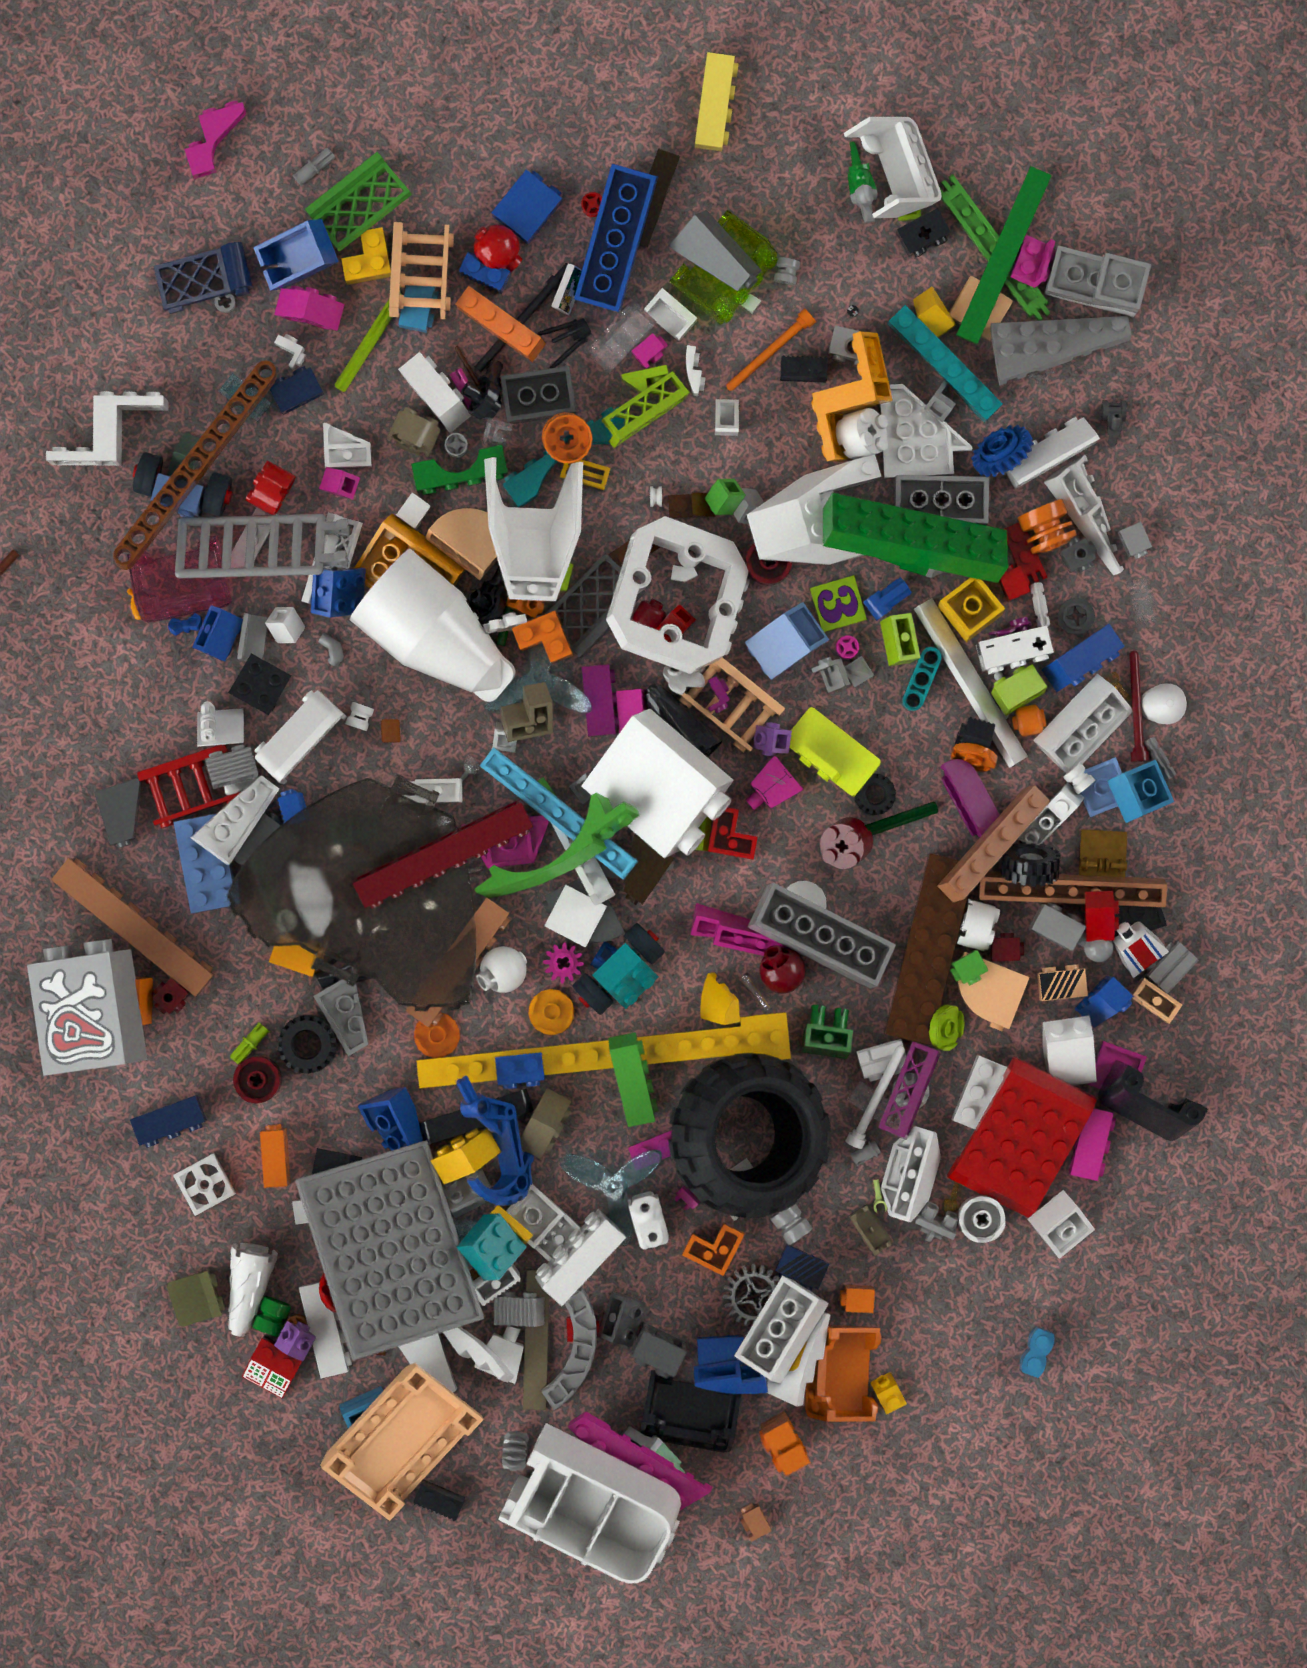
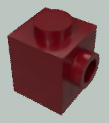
M1000 933V938H994L992 945L990 944L991 961H1020V956H1024V942H1020V937H1014V933Z

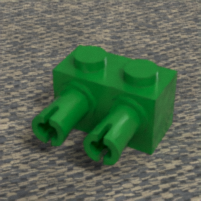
M812 1005L810 1024L807 1023L803 1030L801 1053L847 1059L851 1053L853 1030L847 1029L849 1010L843 1009L841 1016L842 1008H835L833 1027L824 1026L826 1007L821 1005L818 1013L819 1005Z

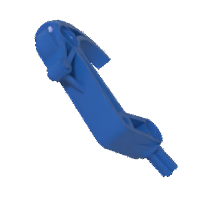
M468 1076L458 1078L456 1083L464 1097L460 1105L462 1115L466 1118L478 1119L492 1132L493 1138L501 1150V1153L497 1156L502 1175L492 1188L489 1189L484 1186L479 1178H468L467 1182L477 1195L489 1203L499 1206L514 1205L517 1201L523 1200L528 1195L530 1185H532L531 1163L534 1161V1155L522 1151L515 1106L485 1097L481 1093H476Z

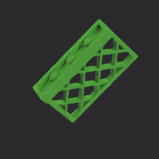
M376 152L306 207L305 210L312 220L322 219L324 221L327 217L334 216L333 225H325L331 243L340 252L412 194L387 165L381 155ZM387 171L389 174L388 182H377L378 177ZM365 187L371 188L369 197H359L360 191ZM376 188H386L385 197H374ZM391 188H401L403 190L397 197H390ZM346 202H353L351 211H341V207ZM358 202H368L367 211H356ZM373 202H384L381 210L371 212ZM340 216L350 217L348 226H338ZM355 217H365L362 225L353 226ZM337 231H347L346 237L338 243L335 240Z

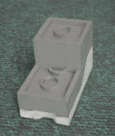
M1057 246L1044 295L1134 317L1141 307L1151 264L1110 253H1105L1101 257Z

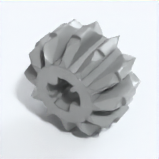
M508 1431L505 1435L502 1453L504 1469L523 1471L526 1467L529 1448L527 1433Z

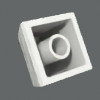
M1090 1016L1043 1022L1042 1048L1047 1073L1071 1085L1096 1082L1094 1036Z

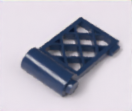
M242 242L228 243L218 249L154 266L164 311L169 310L170 314L184 311L183 306L231 293L236 294V296H245L253 288ZM217 256L218 264L214 271L204 266L209 257ZM191 262L198 266L192 277L182 272L185 265ZM170 268L176 272L170 283L162 279L161 270ZM202 268L211 273L205 285L195 280ZM179 275L189 279L183 291L173 286ZM215 276L223 280L224 289L214 291L209 288ZM193 282L203 287L199 296L196 297L187 294ZM171 288L181 293L176 302L168 304L166 296Z

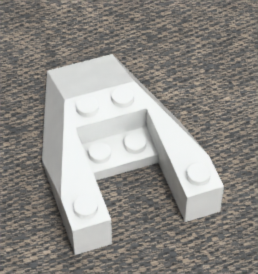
M875 454L806 474L748 513L747 518L759 559L830 565L864 556L823 546V507L835 491L869 483L882 477Z

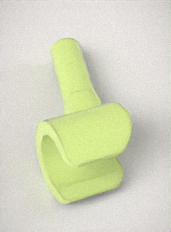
M879 1179L873 1180L876 1198L873 1203L874 1211L877 1213L876 1205L883 1203L886 1212L887 1205L882 1198Z

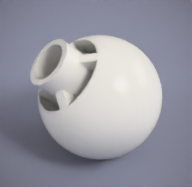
M506 946L490 950L482 959L480 965L481 973L476 975L479 985L485 991L491 988L499 993H507L517 989L526 977V957L522 952Z

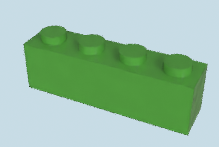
M636 1032L609 1037V1051L628 1127L656 1122L655 1112H659L656 1098H651V1093H654L652 1080H647L646 1074H649L647 1060H642L641 1055L645 1054L642 1040H637Z

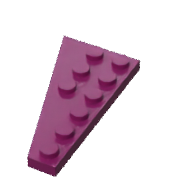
M587 1411L569 1422L568 1428L581 1441L673 1487L680 1496L681 1507L679 1511L709 1494L712 1490L711 1485L707 1483L701 1484L694 1479V1475L691 1473L681 1472L674 1467V1463L644 1445L639 1447L630 1441L631 1438L625 1434L619 1435L611 1430L610 1425Z

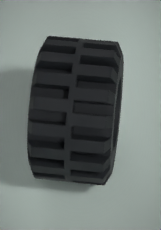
M314 1015L299 1016L286 1023L285 1027L280 1031L281 1034L277 1041L279 1042L277 1048L281 1055L280 1058L286 1063L288 1068L293 1069L295 1072L303 1074L318 1072L329 1065L333 1057H335L338 1044L336 1041L337 1036L330 1024L323 1018ZM302 1031H313L321 1040V1049L312 1058L301 1057L295 1051L294 1040Z

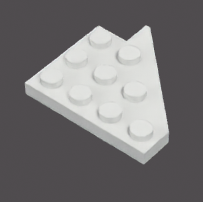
M903 384L890 385L893 401L880 404L881 414L886 417L888 423L886 427L888 448L883 451L884 478H895L896 475H954L953 452L972 451V446L945 421L941 422L924 409L926 404Z

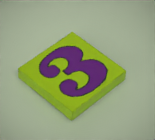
M854 575L809 588L820 627L824 632L867 620Z

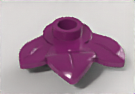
M1027 617L1009 621V628L989 632V635L1001 637L1012 632L1025 631L1032 624L1031 621L1028 622Z

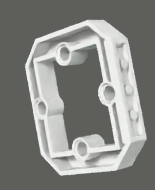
M664 516L637 529L631 535L606 621L621 649L692 674L718 661L729 653L731 648V642H729L730 635L735 632L738 623L735 621L736 614L741 611L744 602L741 600L742 593L746 592L750 581L747 579L749 570L733 541ZM652 544L678 553L679 562L686 568H693L700 562L725 570L716 603L709 609L708 615L711 621L703 647L683 640L681 630L674 624H666L660 630H656L630 620L637 594L642 592L651 581V574L645 567ZM688 550L694 551L696 558L691 557ZM633 576H637L641 584L635 583ZM719 607L726 611L727 616L720 613ZM664 634L669 635L671 637L672 642L666 641L664 639Z

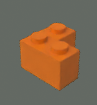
M556 611L512 628L521 651L543 643L552 664L574 656Z
M723 1222L713 1243L692 1233L682 1251V1256L724 1276L745 1234Z

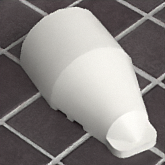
M410 548L378 579L350 617V620L402 665L469 692H474L484 701L491 702L497 699L515 677L516 671L514 666L502 656L490 635L485 634L483 627L478 621V616L469 607L464 594Z

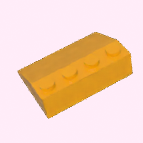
M394 514L389 515L382 522L354 567L366 569L365 586L370 589L386 570L409 548L454 586L466 570L426 540L424 535Z

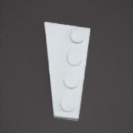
M262 775L258 776L190 838L222 862L229 865L279 791V788Z

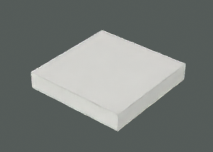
M565 885L544 926L586 947L607 906L602 903L595 906L589 896Z

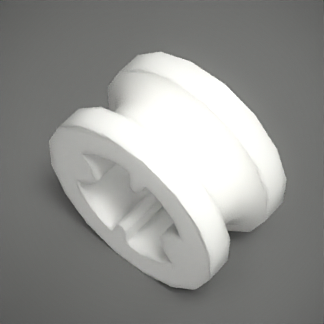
M650 486V507L656 504L662 507V486H659L657 489Z

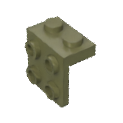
M210 1269L167 1284V1290L176 1318L181 1327L212 1317L216 1318L224 1314L223 1309H226L223 1296L218 1294L216 1288L219 1287L215 1273L212 1274Z

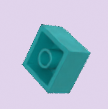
M500 1213L484 1214L457 1246V1249L484 1281L500 1280L527 1248Z

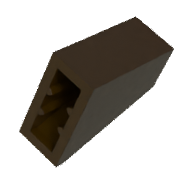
M635 833L630 855L638 860V862L626 877L624 892L627 893L625 898L631 903L637 905L640 902L643 905L675 858L672 856L662 857Z

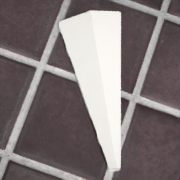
M1082 455L1054 472L1044 483L1057 500H1063L1069 517L1087 541H1092L1098 556L1110 572L1116 575L1121 573L1124 568L1119 565L1113 554L1117 551L1116 544H1110L1107 532L1111 529L1100 496H1096L1090 484L1095 481L1093 475H1087L1084 466L1088 459L1086 455Z

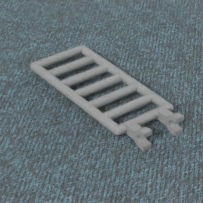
M324 514L183 517L178 521L175 576L177 578L320 575L323 573V566L348 568L346 550L324 554L325 535L350 536L348 519L326 522ZM303 523H316L314 566H300ZM270 524L268 567H254L256 525ZM279 524H293L291 566L277 567ZM233 525H247L245 567L231 568ZM188 526H201L198 569H184ZM210 526H224L221 568H208Z

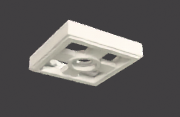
M215 1153L173 1175L195 1216L236 1194ZM202 1164H209L216 1167L218 1172L208 1176L204 1174L200 1166ZM192 1170L196 1182L195 1185L186 1189L185 1179L189 1171ZM202 1180L209 1182L207 1189L201 1188L200 1182ZM223 1180L225 1189L222 1196L217 1198L213 1187L214 1184ZM201 1193L206 1196L209 1203L199 1204L193 1201L191 1197Z

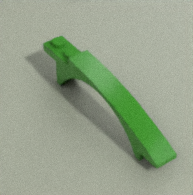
M597 792L591 795L588 813L578 836L560 857L540 869L529 872H511L493 865L489 868L492 876L475 888L476 893L487 898L504 896L543 884L575 869L607 849L604 841L613 837L614 833L630 825L634 819L640 816L637 808L622 802L613 809L608 798Z

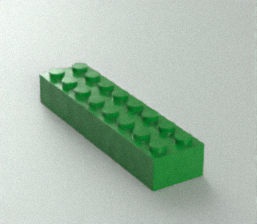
M832 493L823 507L824 547L995 583L999 582L1008 569L1007 530L837 493Z

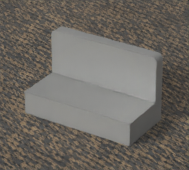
M244 613L237 655L238 660L247 661L251 653L263 659L268 630L265 622L269 617Z

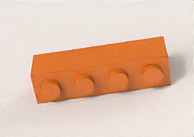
M470 286L466 288L455 303L461 312L532 363L546 345L540 336Z

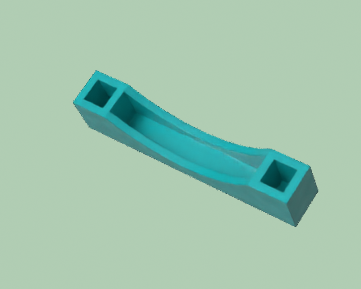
M906 305L888 321L887 325L942 376L965 404L984 423L1003 405Z
M609 407L600 414L602 418L596 422L593 419L587 422L592 433V445L610 444L609 440L613 435L604 425L602 419L617 408ZM614 417L610 420L618 430L624 427L625 419ZM569 434L565 438H563L564 442L568 443L569 438H572V435ZM546 450L543 452L544 457L538 461L535 458L524 465L525 469L518 474L514 471L504 478L506 482L503 483V487L518 508L523 507L538 497L544 479L558 462Z

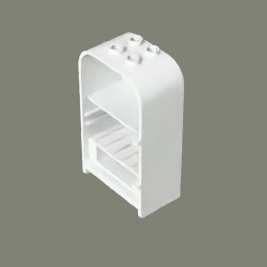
M546 1423L527 1462L535 1470L530 1479L519 1474L498 1519L534 1537L533 1540H540L582 1561L581 1564L585 1566L588 1564L620 1581L639 1583L645 1580L650 1575L656 1562L661 1563L666 1547L670 1546L675 1536V1531L680 1523L677 1520L681 1507L679 1494L669 1484Z

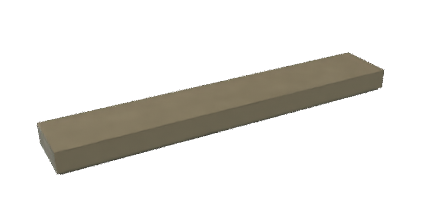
M527 1269L526 1292H536L537 1297L545 1298V1324L538 1327L525 1326L523 1410H546V1398L541 1390L547 1386L549 1294L539 1285L535 1278L537 1270Z

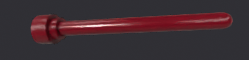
M1131 651L1129 653L1135 747L1132 748L1133 752H1130L1131 762L1149 761V751L1144 747L1139 656L1137 651Z

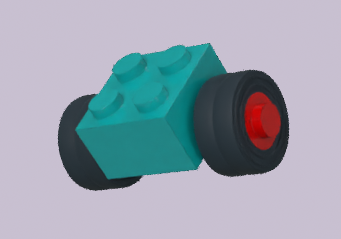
M638 923L634 924L624 934V937L634 948L631 949L624 943L592 975L598 983L588 974L584 973L572 985L573 989L580 995L579 1001L587 1009L591 1006L601 1015L613 1004V1000L604 991L605 989L627 1009L659 977L639 956L641 954L653 965L665 951L657 943L659 938L650 929L646 932Z

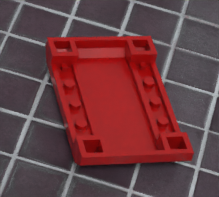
M1014 1056L1003 1075L1002 1083L962 1154L958 1155L947 1177L985 1197H991L999 1204L1029 1218L1039 1207L1092 1114L1097 1099L1095 1096Z

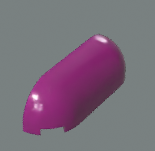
M961 759L947 761L940 767L944 770L945 775L941 778L971 835L973 837L977 835L980 838L999 817V813L974 767Z

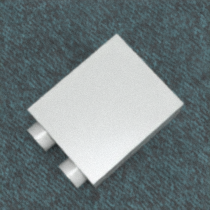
M648 709L630 718L581 787L591 795L597 792L608 798L613 809L622 802L637 808L640 816L634 819L628 827L662 857L667 858L680 850L688 856L699 846L705 837V834L698 829L707 816L714 821L726 810L731 799L724 793L734 780L653 710Z

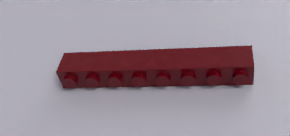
M518 799L352 879L353 886L364 908L369 906L375 908L381 905L383 899L389 896L396 898L402 895L404 889L410 886L413 888L419 887L425 883V879L431 876L434 878L440 877L447 872L446 869L452 866L458 868L468 862L467 859L472 856H476V858L487 854L489 852L488 849L495 845L499 848L510 842L509 839L516 835L518 838L531 832L530 829L533 828L532 821L521 799Z

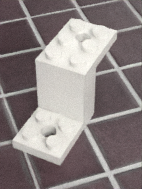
M103 391L100 392V395H93V450H90L88 447H76V451H70L66 447H52V451H46V461L52 465L122 466V410L168 411L169 401L163 395H160V392H146V396L137 395V392H123V396L114 395V392Z

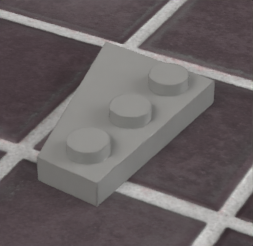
M354 973L314 995L316 1002L348 1056L369 1044Z

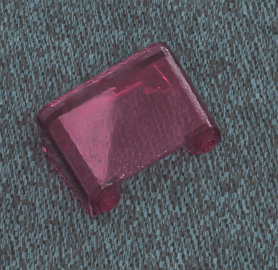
M218 535L210 536L208 568H221L222 549ZM200 541L197 543L198 550L185 553L184 569H198ZM145 551L137 563L129 569L134 602L141 619L145 622H158L209 610L210 605L223 608L232 602L228 577L177 578L175 576L176 554L153 559L152 555ZM127 554V558H128V560H129L130 557H131V554Z

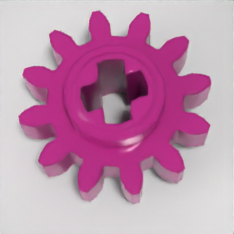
M564 942L562 949H559L554 944V953L546 951V954L550 956V960H544L543 963L550 966L545 970V973H554L551 980H555L559 976L560 982L563 984L565 977H568L570 981H574L573 973L581 975L577 966H583L584 963L577 960V958L582 956V953H573L576 946H572L568 950L567 944ZM567 957L569 959L568 963H570L569 968L564 967L560 969L558 967L559 963H557L558 958L563 959Z

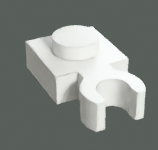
M515 612L503 615V619L491 620L489 623L483 624L485 634L496 631H509L513 627L527 622L525 614L516 615Z

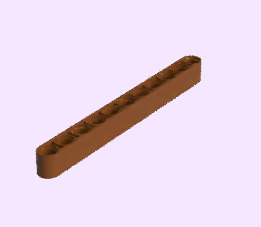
M264 360L254 367L115 548L113 558L120 569H131L137 563L277 379V373L272 362ZM264 369H269L272 371V374L268 378H263L260 376V372ZM248 388H257V394L248 396L246 394ZM237 405L244 408V411L238 415L232 413V409ZM221 424L230 426V429L225 433L218 431V427ZM208 442L216 444L215 449L212 451H206L203 447ZM192 461H200L202 463L201 467L197 470L191 469L189 465ZM185 479L188 483L184 488H178L175 486L176 481ZM166 497L173 499L172 505L168 507L161 505V501ZM150 516L159 517V521L155 525H149L147 520ZM137 534L145 536L144 541L140 544L133 542V538ZM127 552L131 554V557L127 562L119 561L120 554Z

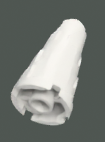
M236 1243L231 1247L228 1328L232 1330L231 1334L243 1337L246 1333L250 1332L261 1299L267 1289L268 1281L278 1256L275 1250L272 1251L271 1255L268 1254L269 1247L251 1243H240L239 1249H237Z

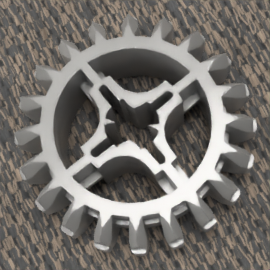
M751 1264V1271L747 1272V1267L744 1265L742 1266L743 1274L740 1275L738 1270L734 1271L737 1277L736 1280L730 1276L728 1277V1281L732 1283V1286L724 1285V1289L730 1291V1294H723V1299H730V1302L725 1303L724 1306L725 1308L733 1307L729 1312L730 1316L738 1313L735 1319L736 1322H740L742 1317L745 1318L744 1326H748L749 1320H753L754 1324L763 1309L761 1305L762 1299L774 1291L777 1286L775 1282L780 1278L778 1275H775L773 1278L770 1277L773 1273L772 1269H769L766 1274L763 1273L764 1265L760 1266L759 1271H755V1264ZM751 1277L763 1278L771 1286L758 1288L754 1285ZM745 1279L747 1285L746 1293L735 1298L737 1286ZM750 1284L756 1293H761V1296H758L759 1300H757L758 1307L752 1298L748 1299V1294L751 1295ZM750 1303L755 1307L757 1314H748L742 1311L738 1305Z

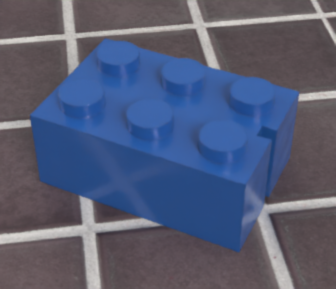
M322 219L307 220L253 247L261 267L278 266V268L263 271L270 291L287 288L339 262Z

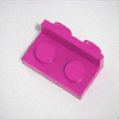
M1025 235L1016 256L1011 278L1033 288H1036L1041 282H1045L1050 273L1048 265L1056 253V250L1053 249L1055 240L1051 239L1044 243Z

